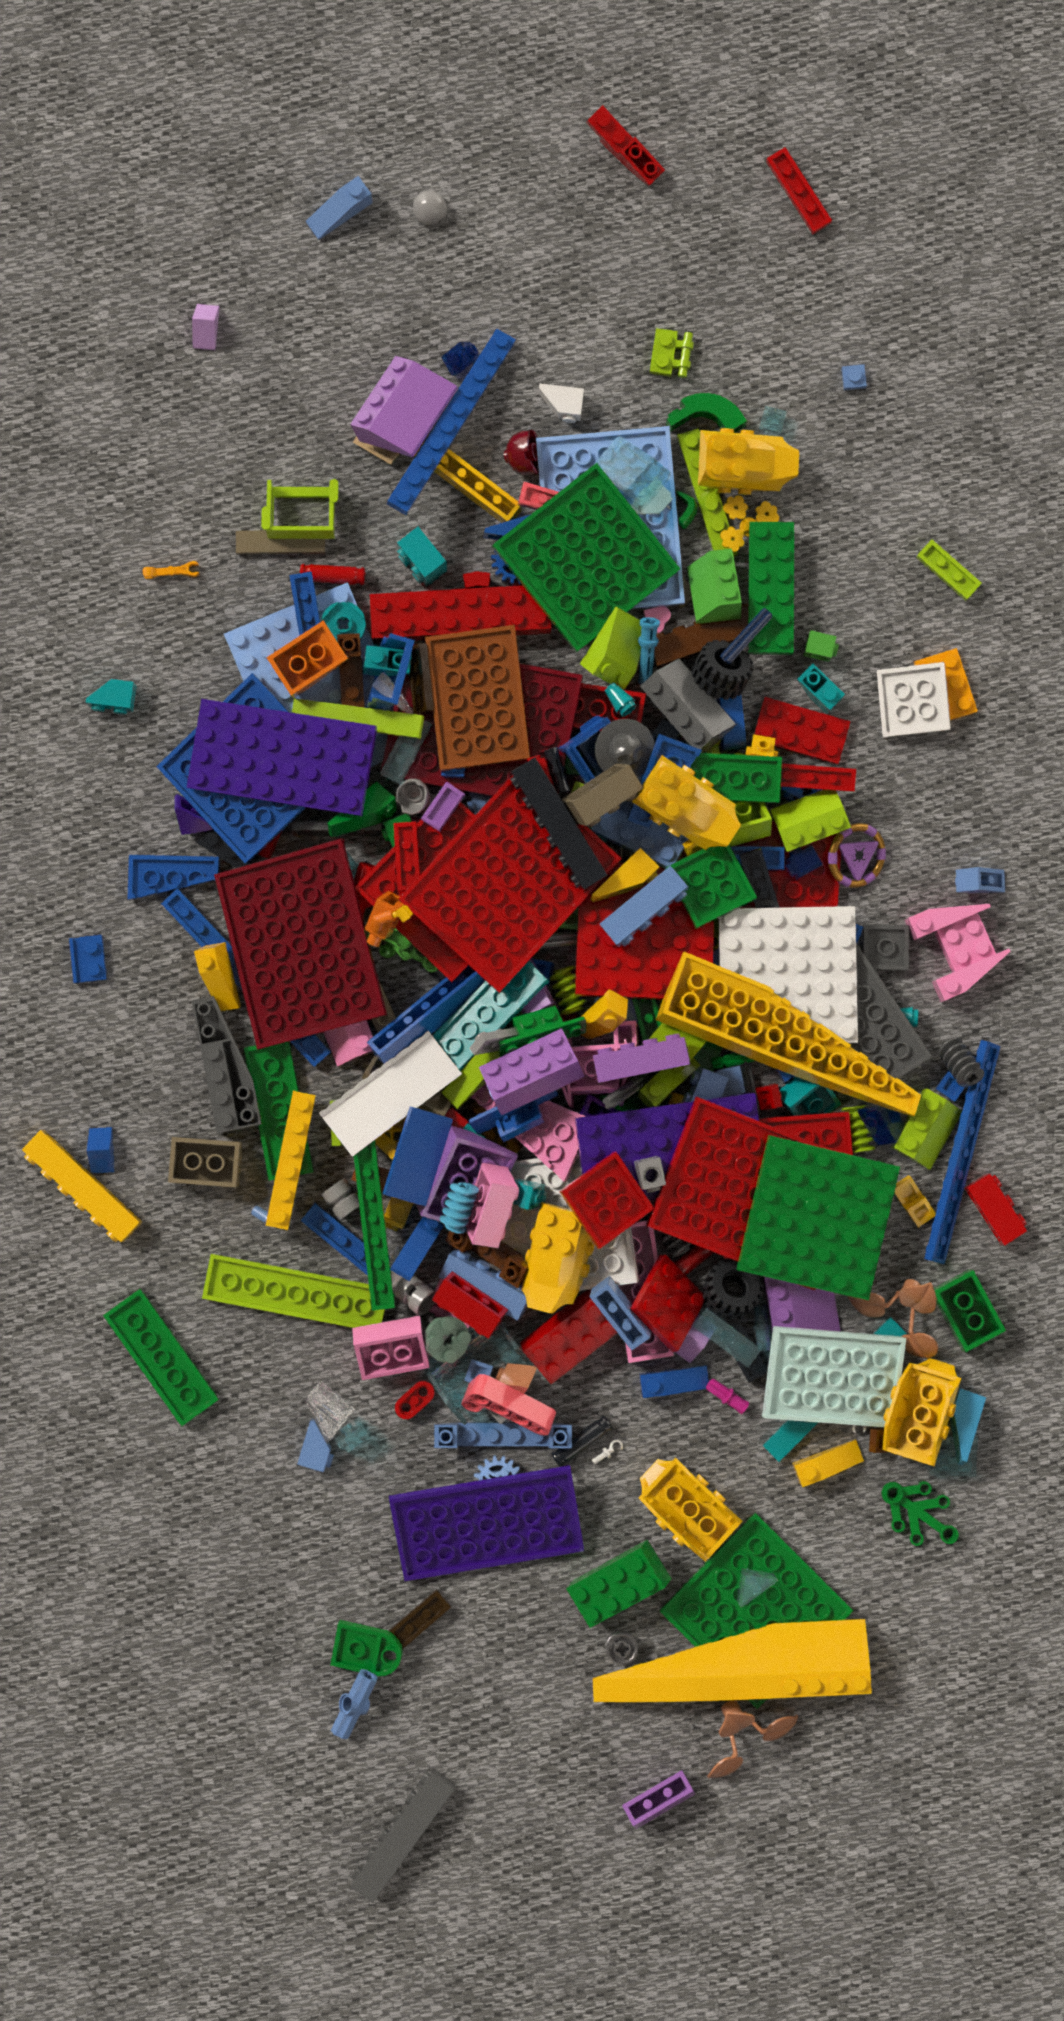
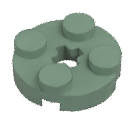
M453 1316L436 1318L428 1325L425 1331L426 1351L431 1357L440 1362L453 1363L466 1352L471 1341V1334L468 1332L466 1325ZM451 1334V1341L443 1345L445 1341L443 1336Z

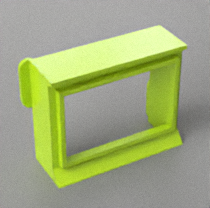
M336 479L330 480L329 487H273L272 480H267L266 506L262 508L261 527L263 530H266L268 539H335V503L338 501V481ZM274 498H329V526H274Z

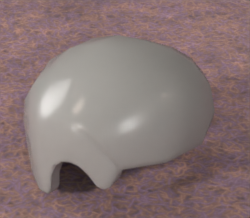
M423 191L414 199L412 211L415 218L422 224L435 225L442 218L446 217L448 205L444 197L439 193Z
M411 778L403 781L397 788L396 802L402 808L403 813L415 815L421 813L428 805L430 792L421 780Z

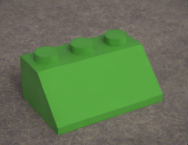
M732 549L709 551L687 567L696 624L741 619L742 602Z

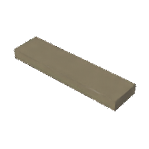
M266 530L236 531V554L325 553V539H268Z

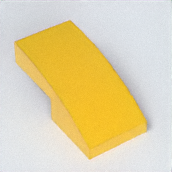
M908 1175L896 1183L894 1194L918 1228L935 1217V1211L926 1197L922 1195L911 1176Z

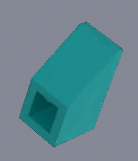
M367 645L363 674L383 677L396 676L403 650ZM410 656V660H409V664H408V668H407L406 674H409V671H410L411 656Z
M814 664L797 679L809 698L826 714L845 696V693Z
M110 679L88 696L85 703L93 711L104 712L106 708L114 709V713L126 715L127 711L133 712L137 685L133 681Z
M521 1178L514 1179L519 1187V1195L513 1204L529 1210L540 1207L541 1202L545 1203L547 1197L546 1185Z

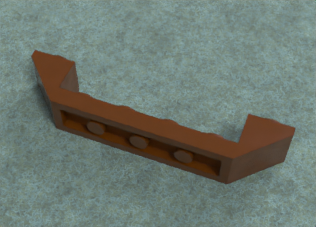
M360 633L337 634V642L348 658L339 666L342 705L365 708Z

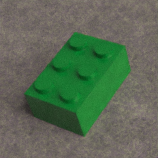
M968 1269L934 1287L936 1304L962 1351L968 1352L1006 1331L974 1270Z

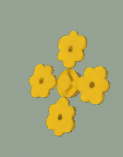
M742 496L728 497L727 503L723 506L724 512L729 514L730 519L737 518L742 521L739 529L735 530L731 526L720 533V538L723 540L722 546L732 549V552H737L739 547L744 545L743 537H749V522H778L779 515L776 513V506H771L768 501H763L755 509L757 514L755 520L746 517L745 511L748 509V505L744 503Z

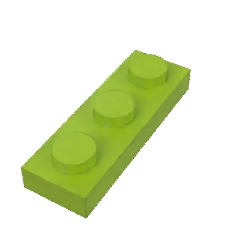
M932 539L916 556L920 562L965 601L982 584Z

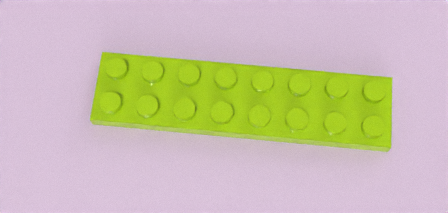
M210 1254L202 1299L352 1328L383 1322L385 1309L372 1311L369 1284Z

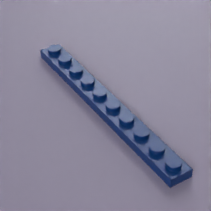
M499 329L495 330L387 501L388 506L404 515L408 514L514 346L516 339Z
M177 888L161 904L201 947L226 942L234 980L242 990L232 946ZM316 1035L290 1041L314 1067L331 1053Z
M981 1040L977 1049L976 1062L979 1063L980 1068L984 1070L985 1074L981 1081L968 1087L963 1111L960 1115L957 1134L954 1138V1146L948 1161L946 1177L943 1181L940 1200L938 1201L935 1219L931 1227L930 1239L926 1247L924 1259L945 1264L1001 1047L989 1041Z

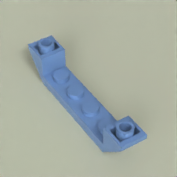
M456 1422L435 1424L434 1448H457L458 1446H549V1448H572V1425L553 1423L548 1435H539L516 1423Z

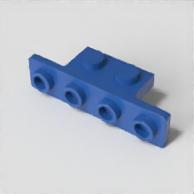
M557 1090L503 1115L500 1114L497 1106L469 1119V1123L477 1134L497 1126L499 1135L505 1142L544 1123L539 1105L558 1096Z

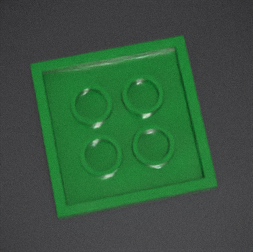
M730 845L727 847H709L707 850L702 849L669 865L688 886L686 891L688 895L681 902L696 929L757 899Z

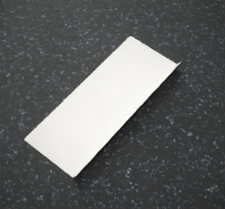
M428 1030L422 1037L416 1039L409 1047L400 1051L396 1057L388 1060L381 1068L371 1073L368 1078L360 1081L353 1089L343 1094L340 1099L332 1102L319 1114L353 1157L406 1117L410 1106L419 1107L462 1073Z

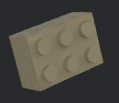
M616 763L563 798L562 802L576 824L589 825L591 827L601 821L600 817L605 813L611 814L620 808L619 804L627 800L628 802L636 798L638 791L643 789L630 765Z
M172 1137L168 1182L239 1187L243 1142Z

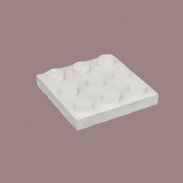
M944 662L877 670L883 738L951 730Z

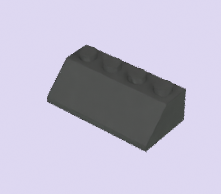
M677 659L657 670L640 686L691 746L701 749V753H707L737 725L712 695L706 694V691L701 690L699 685L695 684L692 672L681 659Z

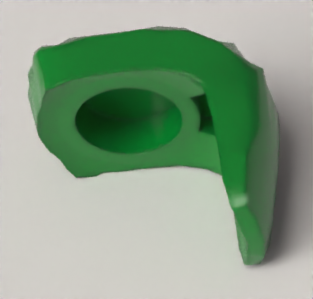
M677 491L679 499L688 505L678 522L682 529H686L694 520L698 505L695 498Z

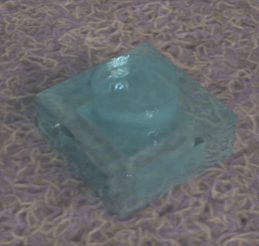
M765 406L759 429L780 435L787 411Z

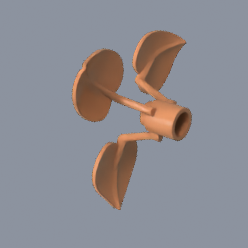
M907 1279L904 1281L902 1289L896 1291L893 1298L885 1303V1299L881 1295L872 1292L870 1293L869 1301L848 1296L852 1305L861 1314L872 1318L884 1316L885 1308H889L899 1298L902 1305L911 1308L910 1335H902V1337L906 1338L905 1350L921 1358L935 1357L938 1351V1344L935 1339L925 1333L914 1334L913 1331L915 1310L924 1314L935 1310L937 1300L931 1282L921 1285L916 1280Z
M737 1700L726 1702L721 1707L725 1719L720 1727L719 1735L721 1737L730 1736L733 1754L731 1757H726L719 1761L708 1774V1779L729 1775L742 1765L743 1759L738 1757L734 1735L740 1730L752 1724L761 1734H764L762 1737L764 1741H773L783 1737L794 1727L798 1715L779 1718L772 1722L767 1729H763L754 1721L755 1717L753 1714L742 1711Z

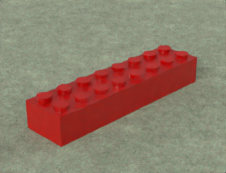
M523 585L370 594L373 644L381 643L383 637L385 636L387 639L390 633L415 641H425V637L509 625H515L516 636L551 634V620Z

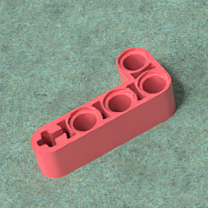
M484 1374L477 1375L469 1383L461 1403L466 1410L471 1412H479L485 1407L539 1435L549 1434L556 1416V1411L553 1408Z

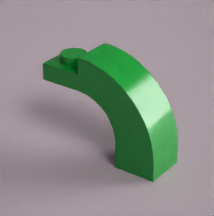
M697 393L681 399L680 407L682 410H679V408L673 410L668 414L669 418L666 420V426H669L670 432L697 417L709 418L717 423L720 429H734V433L746 427L747 423L743 413L734 403L725 397L712 393Z

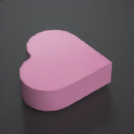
M664 606L643 611L645 618L651 617L660 621L657 634L663 631L664 624L668 623L671 617L670 610Z

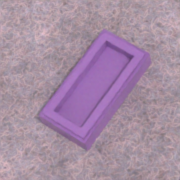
M446 782L421 820L438 832H441L465 797V794Z

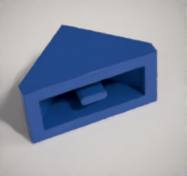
M112 1127L89 1128L87 1155L91 1174L115 1172Z

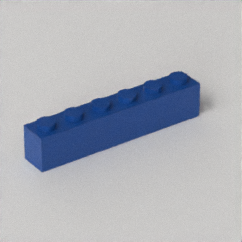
M470 966L452 983L447 978H444L372 1037L367 1044L376 1057L385 1064L388 1060L396 1057L400 1051L409 1047L416 1039L422 1037L428 1030L432 1034L440 1028L485 980Z

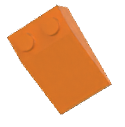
M324 620L266 657L290 695L294 698L314 686L348 660Z

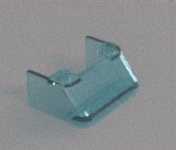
M502 1322L489 1339L478 1334L474 1328L470 1327L468 1332L471 1334V1341L466 1352L453 1363L440 1362L432 1357L429 1359L430 1368L424 1369L444 1403L464 1425L468 1422L459 1409L463 1407L461 1403L470 1383L464 1381L471 1359L491 1366H495L501 1360L507 1365V1363L517 1364L523 1359L527 1365L535 1366Z

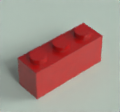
M986 1173L964 1189L1000 1245L1005 1246L1027 1232L1025 1228L1027 1223L1020 1213H1015L1012 1208L1014 1203L1008 1194L1004 1195L1000 1187H1002V1184L996 1175L992 1176L990 1173Z
M453 1271L443 1280L432 1299L440 1308L449 1311L457 1319L468 1324L478 1334L488 1339L496 1331L509 1310Z

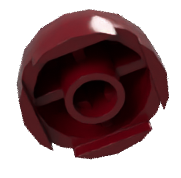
M524 430L514 434L509 439L506 450H504L505 462L509 463L512 470L517 474L536 475L539 473L536 438L538 436L534 430Z

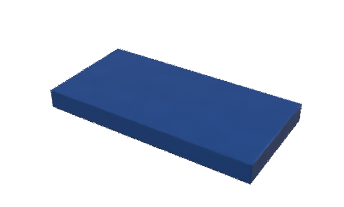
M412 1106L409 1107L382 1194L426 1207L453 1119Z

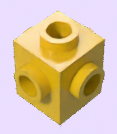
M753 734L751 746L746 747L745 755L777 757L778 751H774L775 738Z

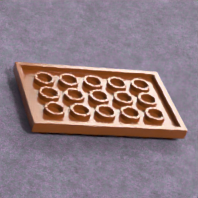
M515 625L425 637L440 771L524 761L530 758Z

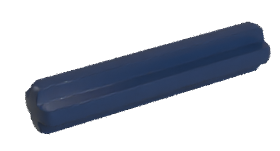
M763 608L720 656L725 663L731 664L770 621L772 613L768 609Z

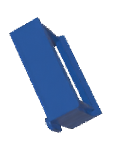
M392 633L389 634L387 639L385 636L383 637L380 647L401 649L403 654L396 676L383 677L374 675L366 708L389 711L392 705H398L415 640Z
M594 716L580 727L581 732L558 748L560 752L567 754L585 783L595 777L575 747L611 723L608 717Z

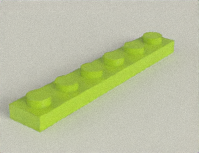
M699 428L678 434L677 439L712 550L728 549L722 546L723 540L720 538V533L723 530H727L730 526L723 510L720 495L717 493L718 489L698 485ZM733 552V557L738 556V552Z

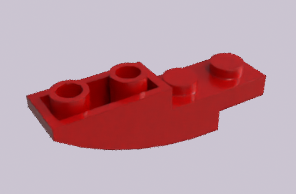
M603 105L586 121L590 128L600 137V142L631 173L648 186L665 171L636 137L632 138Z

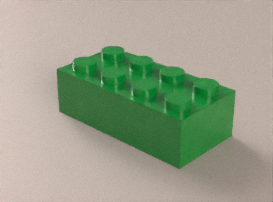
M647 1539L574 1579L566 1590L589 1628L664 1589L672 1578Z

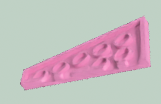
M486 1083L471 1096L472 1099H475L486 1110L496 1106ZM546 1101L539 1105L544 1123L515 1136V1138L566 1183L579 1154L575 1118L585 1116L553 1102Z

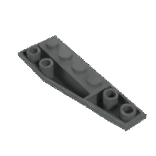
M211 996L192 1000L217 1134L223 1135L262 1125L253 1078L215 997Z

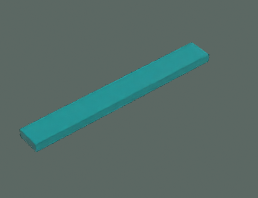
M889 1317L873 1334L902 1336L907 1333ZM787 1420L762 1446L780 1462L818 1422Z

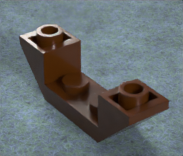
M449 1231L445 1241L462 1253L471 1250L501 1269L499 1277L514 1287L519 1288L528 1270V1266L520 1252L503 1241H500L498 1248L472 1244L467 1231L460 1234Z

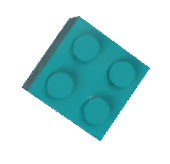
M419 526L397 542L399 560L405 567L408 565L411 567L412 576L419 584L423 582L428 587L447 572L446 560Z

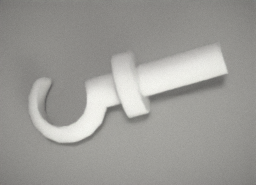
M617 1439L611 1441L609 1449L603 1448V1453L592 1459L594 1465L605 1457L611 1458L610 1454L614 1452L613 1444L615 1442L621 1445L620 1450L623 1449V1443Z

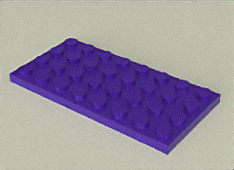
M201 699L186 788L362 816L377 726Z
M755 1093L705 1099L759 1121ZM694 1101L575 1118L582 1174L612 1152H617L637 1183L638 1179L634 1161L653 1156L660 1157L665 1177ZM649 1169L646 1172L645 1178L647 1181H652L655 1178V1171L653 1169ZM642 1189L649 1201L656 1200L659 1190L647 1193V1190Z
M570 1465L389 1495L404 1581L584 1551Z

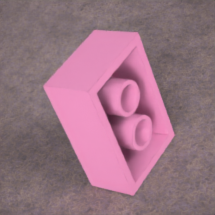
M482 1163L475 1186L479 1188V1192L476 1194L477 1198L471 1210L472 1214L469 1217L466 1231L472 1244L498 1248L500 1241L505 1237V1226L507 1220L511 1219L512 1205L514 1200L518 1198L519 1187L508 1167Z
M420 1316L353 1328V1345L362 1380L430 1368Z

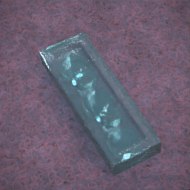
M424 720L421 739L399 736L380 775L400 785L408 773L432 724Z
M705 1308L693 1325L694 1328L746 1367L751 1365L762 1350L707 1308Z

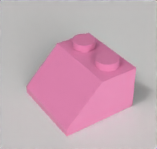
M368 1021L323 1032L337 1067L373 1052L367 1044L374 1037Z

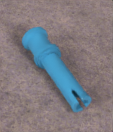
M651 617L640 620L641 636L638 638V643L641 646L639 685H642L653 673L654 649L659 641L657 638V628L660 626V621Z

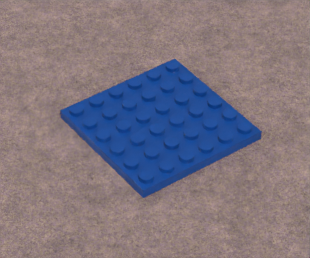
M251 673L223 701L289 712L254 673ZM195 728L156 767L245 864H248L306 807L186 788L196 734Z

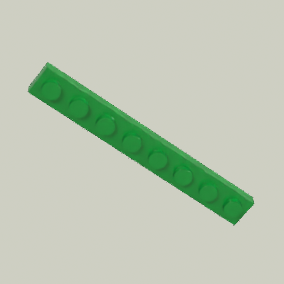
M374 1140L354 1155L372 1311L395 1308L376 1141Z

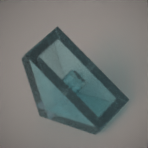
M742 1568L737 1602L741 1608L778 1581L774 1573Z

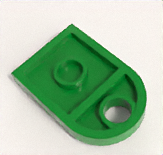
M339 1620L330 1666L356 1672L365 1669L376 1676H386L394 1672L399 1666L403 1655L402 1645L399 1639L387 1630ZM385 1651H393L396 1654V1659H387Z

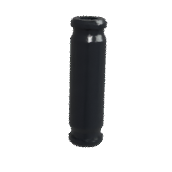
M602 1415L599 1420H595L572 1437V1448H558L551 1455L559 1467H562L605 1437L614 1428L608 1419Z

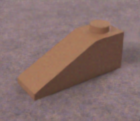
M507 1363L505 1369L500 1367L495 1379L525 1393L537 1367Z

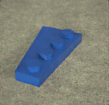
M659 734L641 779V785H643L662 755L681 768L684 765L691 768V764L700 755L702 750ZM632 803L627 820L648 828L653 822L649 819L650 813Z

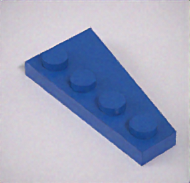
M129 855L128 900L215 881L214 874L219 873L220 858L214 856Z

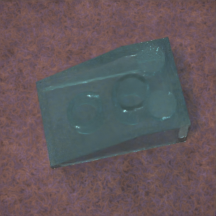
M618 436L595 462L598 463L624 498L639 512L645 509L669 481L671 474L657 460L621 436Z

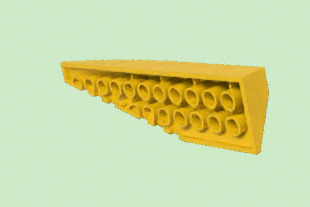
M683 952L656 1018L657 1021L801 1079L903 1114L915 1116L921 1094L900 1079H895L889 1075L883 1067L875 1065L862 1052L859 1053L851 1048L849 1043L821 1023L818 1024L809 1018L810 1015L804 1011H799L786 998H781L774 993V990L769 986Z
M865 1619L772 1623L759 1629H752L736 1636H729L716 1642H709L676 1652L670 1656H663L650 1662L640 1663L627 1669H620L593 1678L594 1702L722 1701L872 1694Z

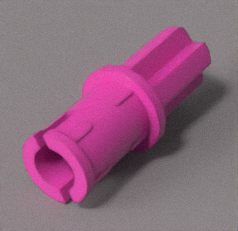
M711 1379L708 1382L706 1389L721 1399L722 1404L726 1403L741 1415L748 1408L749 1402L733 1392V1388L728 1389L716 1379Z

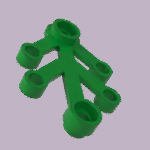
M921 1481L918 1485L902 1487L897 1482H888L883 1486L881 1495L883 1500L890 1504L892 1514L891 1528L895 1532L899 1533L905 1529V1523L901 1519L900 1505L907 1509L911 1531L909 1541L914 1546H920L924 1541L923 1535L920 1533L918 1518L939 1532L940 1539L946 1544H953L957 1541L959 1533L954 1526L949 1524L943 1525L924 1511L925 1509L938 1507L946 1509L950 1505V1499L947 1496L940 1494L933 1499L912 1502L905 1496L918 1493L928 1495L931 1492L932 1487L927 1481ZM922 1484L928 1485L926 1492H921L920 1487ZM891 1489L896 1490L897 1494L895 1497L889 1496ZM942 1497L947 1500V1503L943 1506L939 1504V1499ZM896 1521H900L902 1523V1527L900 1529L894 1528V1523ZM949 1529L952 1531V1535L946 1538L944 1532ZM914 1535H920L919 1542H913L912 1538Z

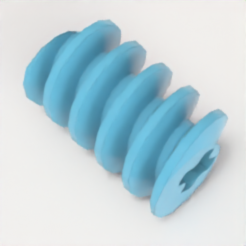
M466 1182L452 1183L450 1188L453 1191L448 1192L447 1196L450 1199L445 1201L447 1207L442 1210L445 1215H442L439 1220L445 1224L448 1230L460 1234L466 1232V1226L469 1223V1217L472 1214L471 1210L474 1207L479 1188Z

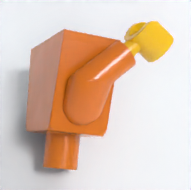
M387 891L377 898L365 926V930L370 932L367 939L368 944L379 947L382 939L385 940L392 935L399 920L405 922L413 915L408 906L398 901L400 896Z

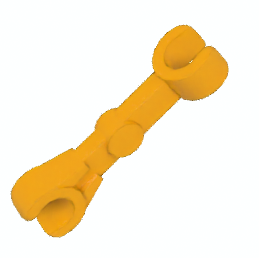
M190 561L177 567H144L143 576L145 579L180 574L197 577L199 572L192 573L189 569L191 566H199L196 561Z

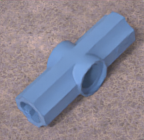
M361 1669L349 1694L345 1693L340 1697V1712L331 1729L335 1736L341 1739H348L359 1716L365 1715L368 1712L370 1706L369 1696L378 1679L374 1673Z

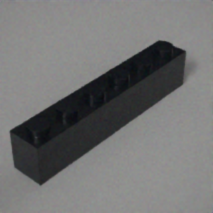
M534 757L511 771L513 777L510 780L516 790L521 789L524 793L523 802L528 810L533 808L537 816L534 819L540 829H546L549 834L546 837L552 849L557 847L561 855L558 859L564 868H570L573 873L570 878L576 888L581 886L582 890L607 876L537 759Z

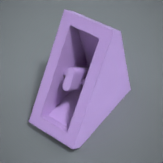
M197 304L192 317L194 349L215 350L219 306Z
M698 1313L679 1351L675 1353L691 1363L706 1346L716 1326Z

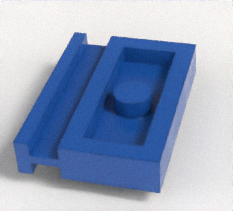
M103 935L69 938L73 983L107 980Z

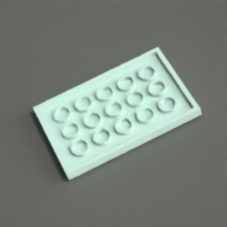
M773 1326L762 1417L767 1419L884 1427L886 1422L884 1421V1413L887 1408H890L892 1403L890 1398L892 1388L897 1386L902 1375L906 1338L902 1336Z

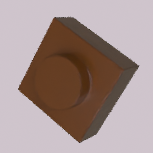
M884 1428L870 1429L869 1452H887L882 1450Z

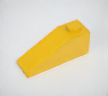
M639 848L592 894L590 900L594 903L642 888L646 883H650L658 876L659 866Z
M226 942L206 945L195 950L194 954L199 974L210 995L215 997L220 1010L226 1011L241 1008Z
M609 989L604 996L582 1015L586 1019V1033L581 1035L587 1039H592L613 1032L627 1018L628 999Z
M855 1439L798 1460L792 1464L800 1485L805 1487L833 1476L864 1460Z

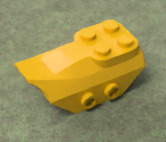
M722 428L720 432L700 430L699 486L718 489L717 493H731V490H738L739 495H751V491H780L784 484L798 476L799 450L786 443L783 437L754 435L753 430H741V433H734V429Z
M662 755L643 783V789L638 791V796L632 802L650 813V820L658 825H661L662 822L668 825L669 829L667 831L678 838L682 834L704 850L714 846L727 847L741 827L735 812L736 804L712 789L714 784L704 777L701 780L694 777L695 771L686 765L681 768Z
M541 1202L535 1227L532 1228L530 1233V1240H532L531 1248L527 1250L525 1255L528 1270L524 1276L521 1291L525 1294L528 1308L553 1314L565 1304L573 1305L584 1278H587L590 1265L587 1263L589 1255L593 1254L595 1244L571 1209Z
M931 1358L919 1364L909 1362L897 1386L892 1388L890 1395L892 1403L890 1408H887L884 1413V1421L886 1422L884 1425L882 1450L916 1462L935 1466L942 1440H946L949 1433V1427L947 1426L949 1417L952 1418L956 1410L954 1401L961 1378L957 1377L954 1365Z
M677 1458L673 1461L657 1459L640 1478L642 1493L639 1499L658 1518L655 1522L663 1530L666 1531L667 1528L675 1534L672 1538L681 1547L685 1544L705 1562L743 1522L723 1503L726 1499L717 1490L711 1492L706 1487L709 1483L700 1474L697 1477L692 1474Z

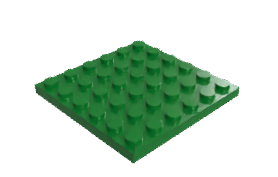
M595 463L492 545L493 549L576 653L597 637L615 607L628 612L680 570V567L598 463Z
M768 1135L736 1270L869 1301L900 1166Z
M754 1512L659 1611L696 1647L709 1642H716L729 1636H736L752 1629H759L772 1623L845 1620L853 1612V1609ZM749 1699L748 1701L758 1709L767 1699Z

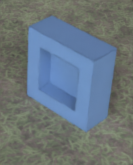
M864 364L842 366L844 390L866 388Z
M471 1359L464 1381L471 1382L479 1374L490 1376L493 1366Z

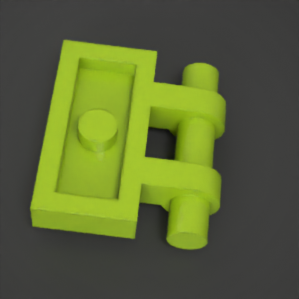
M656 328L649 374L671 377L672 368L679 369L678 377L686 378L687 372L691 367L689 358L690 352L694 347V342L692 341L693 333L685 332L684 339L681 341L677 340L678 331ZM675 349L682 350L680 360L674 359Z

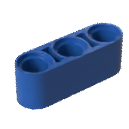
M742 695L734 699L729 698L728 700L723 698L717 699L720 706L737 724L722 738V751L746 749Z

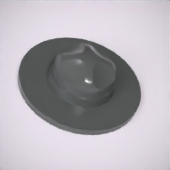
M618 719L612 721L601 730L595 744L596 760L603 771H606L616 763L628 764L636 777H639L645 772L655 745L654 739L650 731L636 720Z

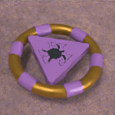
M865 823L851 824V828L838 832L828 852V864L833 877L837 882L849 888H859L871 883L879 875L885 862L886 848L881 834L877 829ZM857 831H862L874 839V841L841 843L843 839ZM838 848L842 859L846 861L855 880L844 876L839 871L837 866ZM877 848L875 866L871 872L862 877Z

